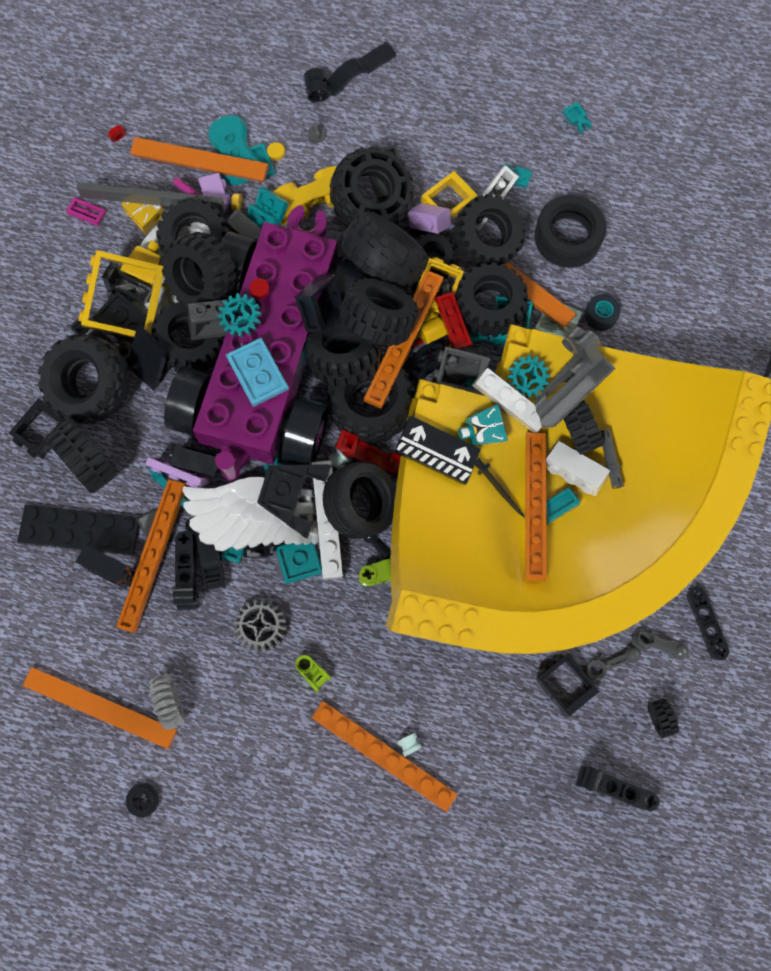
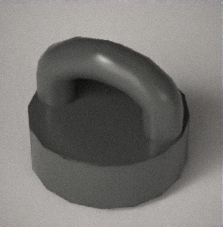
M314 123L308 130L309 140L313 143L322 142L325 139L324 128Z

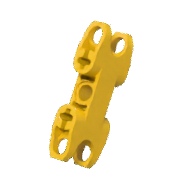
M337 166L319 170L314 175V182L297 188L295 183L290 182L273 191V193L289 202L287 211L279 226L287 224L290 212L298 205L304 207L305 217L302 220L309 217L308 209L312 208V205L326 202L329 208L334 207L332 202H330L329 186Z

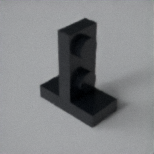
M113 262L109 263L102 275L107 291L112 294L115 291H119L121 294L145 305L152 293L153 287L119 271L118 265Z

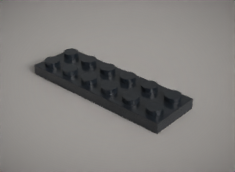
M25 504L17 542L82 550L86 544L103 553L134 556L139 528L137 518L139 517Z

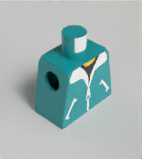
M498 405L466 418V427L458 429L459 438L461 440L470 438L472 445L498 444L508 441Z

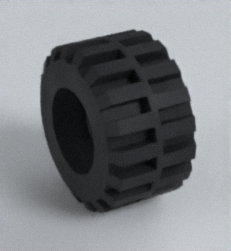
M428 232L426 236L422 234L419 236V239H416L426 253L436 252L442 256L444 264L449 266L451 264L455 265V245L451 243L449 237L446 239L444 234L440 236L437 233L431 234ZM432 268L430 269V272L443 276L446 279L449 277L447 274Z
M583 400L564 418L577 452L581 455L604 445L603 437L588 403Z

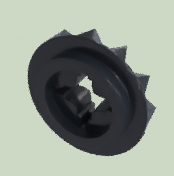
M147 783L133 786L126 796V807L136 817L142 818L151 815L156 811L159 804V793L153 786ZM145 791V798L151 800V802L144 803L141 809V803L134 800V798L142 797Z

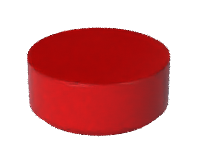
M117 125L108 132V137L112 142H117L126 135L122 125Z
M257 278L250 283V293L254 298L264 299L268 296L270 288L266 280Z

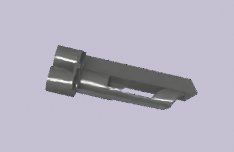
M576 326L563 338L562 344L574 357L535 399V407L542 428L555 427L615 370V367L604 358L597 346L601 341L594 332L588 330L585 333L583 329ZM567 382L565 385H563V386L547 401V397H548L561 383Z

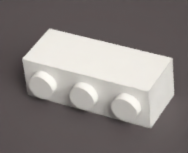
M558 441L546 458V468L550 473L558 474L567 483L575 484L586 494H592L595 497L607 481L610 473L609 469L579 454Z

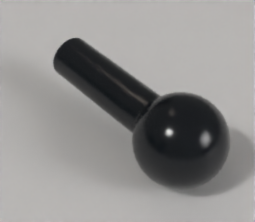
M378 534L363 538L366 543L372 544L384 560L391 556L377 539Z

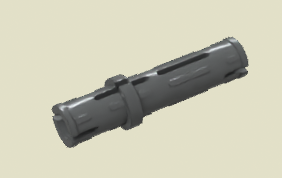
M605 429L600 432L604 440L602 448L606 460V468L610 470L611 488L615 489L616 487L618 489L624 486L620 471L622 467L617 459L611 429Z

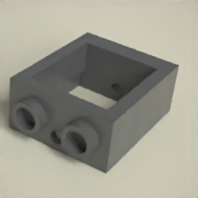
M223 300L188 304V324L191 340L226 335L225 327H221L219 324L223 320L218 318V315L222 314L219 307L224 308L225 306Z
M445 347L444 351L440 350L438 362H441L439 370L435 369L433 376L436 384L481 395V392L475 387L471 389L443 382L442 377L448 354L480 362L476 379L483 370L488 368L490 358Z

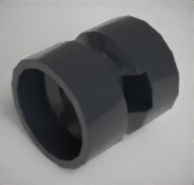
M320 68L306 71L303 77L308 100L313 103L327 100L329 98V90L325 71Z

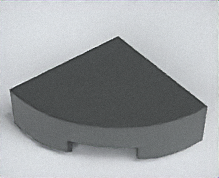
M156 510L137 518L144 536L149 535Z

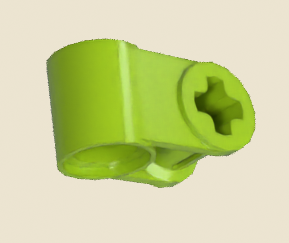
M391 559L362 567L359 572L360 583L367 587L391 582ZM366 572L371 575V579L368 580L367 577H364Z
M302 655L296 660V669L317 693L327 680L330 681L332 679L311 657ZM304 659L310 662V667L307 670L299 668V663Z

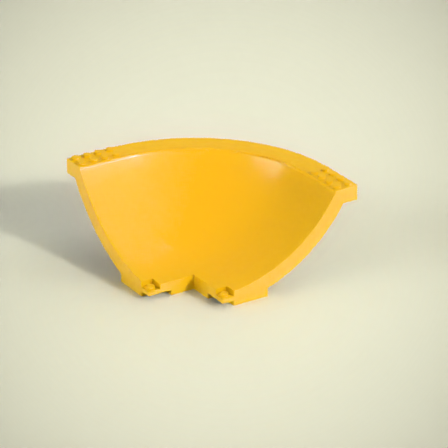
M511 324L501 362L497 363L495 374L509 384L512 380L508 379L507 376L512 373L508 371V368H514L512 362L517 361L519 363L518 358L523 357L525 360L527 355L531 356V360L537 356V362L544 361L543 368H549L545 373L549 374L550 377L546 378L545 381L550 384L572 360L574 355L562 344L564 337ZM597 346L604 358L615 367V370L584 401L588 403L599 430L611 429L617 459L622 467L620 471L624 486L612 489L610 477L608 476L607 481L595 497L592 494H586L575 484L567 483L558 474L550 473L546 468V501L569 487L581 502L576 508L552 523L546 524V582L525 581V518L514 510L483 473L481 475L477 473L479 469L475 465L468 483L463 485L401 456L391 536L392 602L386 627L391 632L470 649L509 654H537L567 650L597 642L621 632L650 616L677 596L704 569L720 549L736 523L751 491L771 422V379L746 371L683 363ZM523 364L519 368L525 370L529 364ZM530 373L525 374L527 381L532 379ZM516 377L517 382H518V384L520 385L519 378ZM419 379L415 398H412L409 416H413L459 438L458 429L466 427V418L496 404L483 395ZM567 382L561 383V384L547 397V401H548L563 385H565ZM531 384L528 390L537 387V384ZM531 394V397L527 399L535 405V399L538 396ZM499 407L508 441L498 444L473 446L481 449L477 459L480 458L485 465L487 463L490 464L488 471L525 516L526 432H532ZM564 419L555 427H541L538 432H534L546 433V458L558 441L577 451ZM470 438L463 439V441L471 444ZM602 446L582 454L603 467H607Z

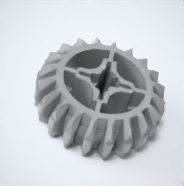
M265 599L261 600L260 605H258L257 600L253 601L254 606L247 602L246 606L248 609L245 610L241 607L240 610L243 614L235 615L236 618L240 619V621L233 622V625L239 626V628L233 630L235 634L240 633L236 640L244 639L240 645L244 647L248 644V651H251L254 646L255 653H259L260 647H262L263 653H266V646L268 645L271 650H274L272 643L275 642L277 645H280L281 643L277 638L284 639L285 637L280 631H287V627L281 626V624L287 623L286 619H280L284 615L283 611L278 612V605L272 609V601H269L267 606H265ZM259 611L255 620L246 622L249 615ZM265 611L275 617L276 625L265 621ZM262 620L265 627L258 632L255 625ZM244 628L255 631V641L247 638ZM274 631L269 639L261 642L265 632Z
M157 675L149 682L155 713L164 729L177 728L184 722L183 708L178 691L170 675Z

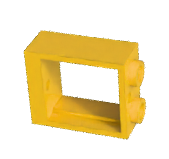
M455 171L438 182L421 197V204L437 206L431 199L450 185L464 200L450 211L451 223L458 216L457 214L469 201L474 200L478 196Z
M429 258L419 284L426 270L430 271L432 268L456 278L451 290L455 295L464 271L457 265L451 264L449 266L444 264V261L439 258ZM434 300L429 310L440 314Z

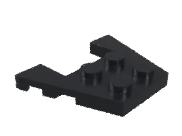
M269 465L257 503L286 523L290 528L297 531L301 536L308 539L313 521L294 515L306 477L326 482L331 465Z

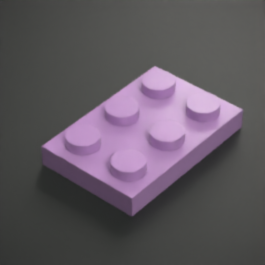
M161 456L147 458L145 465L150 466V470L157 473H168V477L179 481L183 479L191 487L197 488V486L208 485L212 479L211 476L170 465L171 460Z

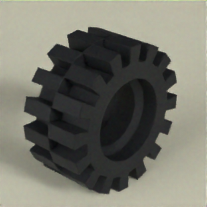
M662 698L648 703L650 719L655 731H657L661 738L679 733L677 717L673 713L674 710L670 707L667 699Z

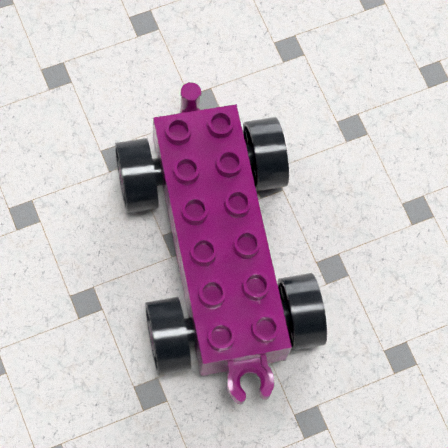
M298 205L288 216L287 228L264 222L259 239L230 231L225 234L221 243L225 245V250L230 252L232 256L230 257L231 261L235 264L234 272H236L235 286L230 295L234 299L238 293L241 298L245 294L249 299L253 298L256 301L255 304L260 306V309L257 311L262 316L257 317L261 324H255L257 330L251 329V335L249 336L247 333H244L243 338L238 333L235 337L231 335V331L228 334L226 333L213 373L182 366L176 372L170 385L164 410L165 427L169 430L196 436L200 445L222 451L216 455L215 463L223 477L228 481L237 479L240 470L250 459L274 465L282 439L284 440L282 447L283 461L298 465H312V462L317 460L327 426L329 405L299 397L294 404L308 360L306 339L310 332L305 330L295 296L319 275H335L336 272L343 300L352 282L357 279H370L354 263L341 261L338 266V244L336 240L325 238L327 219L323 211L316 213V226L310 231H304L299 227V222L305 217L304 207ZM262 278L268 282L270 292L266 298L256 299L251 295L249 286L254 279ZM320 291L316 298L322 312L325 307V300L322 291ZM248 306V308H249L248 313H249L250 315H252V310H251V308ZM262 338L289 390L253 407L226 358V354Z

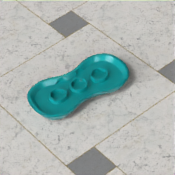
M228 115L217 119L211 124L208 130V139L218 154L259 162L257 156L248 146L247 126L241 117ZM221 174V177L229 185H240L250 181Z

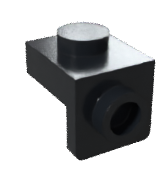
M273 542L267 546L261 543L253 548L247 545L243 548L244 558L266 559L273 555L275 545Z

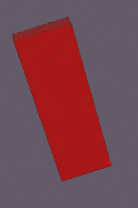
M450 292L435 297V302L452 348L460 350L471 346L472 342L454 293Z

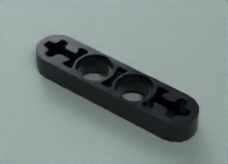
M698 586L693 587L687 592V600L709 655L716 661H722L728 657L729 648L705 590ZM694 591L701 594L699 602L700 604L704 602L705 605L696 608L695 605L699 604L697 598L692 597ZM700 609H705L708 612L709 616L706 620L700 618ZM708 628H713L716 631L715 638L707 636L706 630ZM718 639L720 640V642L716 644L719 649H723L724 651L723 653H721L722 657H720L719 654H715L714 651L717 650V647L715 644L711 645L710 642L717 641Z

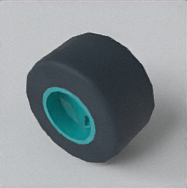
M598 295L592 298L586 308V322L595 330H609L616 324L619 318L620 305L616 299L609 295Z

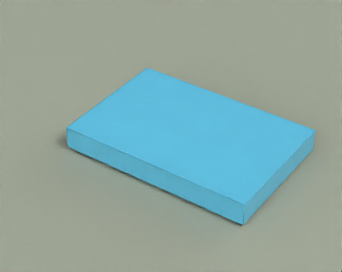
M262 338L226 354V358L253 407L289 390Z

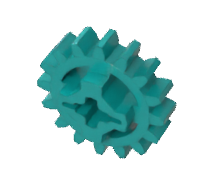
M238 293L235 299L230 295L229 302L223 300L224 308L219 307L222 314L218 315V318L223 320L219 324L221 327H225L224 331L227 334L231 331L233 337L237 333L241 338H243L244 333L250 336L251 329L257 330L255 324H261L257 317L262 316L257 311L260 309V306L255 304L256 301L253 298L249 299L246 294L241 298ZM248 306H249V307L251 308V310H252V315H250V314L248 313V310H249ZM228 317H230V318L232 319V320H231V324H232V325L229 324V322H228Z
M527 355L525 360L523 357H519V363L513 361L514 368H508V371L512 373L507 376L508 379L512 380L509 385H514V389L520 391L521 395L526 393L527 398H530L531 394L538 396V391L542 392L544 390L543 386L549 385L545 381L546 378L550 377L549 374L545 373L549 368H543L544 361L537 362V356L532 360L530 355ZM523 364H529L525 370L519 368ZM530 373L532 379L527 381L525 374ZM516 377L519 378L520 385L518 384ZM531 384H537V387L528 390Z

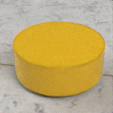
M274 142L268 146L267 153L271 160L279 161L285 156V148L281 143Z
M234 193L231 199V208L233 211L236 209L241 211L243 203L242 194Z

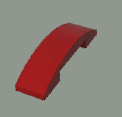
M343 429L341 430L335 448L357 462L366 461L374 463L387 474L398 477L400 455L384 452L360 441L358 436Z

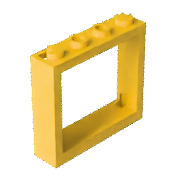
M96 250V255H92L90 266H93L92 274L88 273L86 284L89 285L88 292L84 291L82 303H85L84 311L80 310L78 319L81 322V326L130 338L135 336L136 331L89 321L101 259L156 272L144 328L152 334L151 328L154 323L164 276L162 275L163 266Z

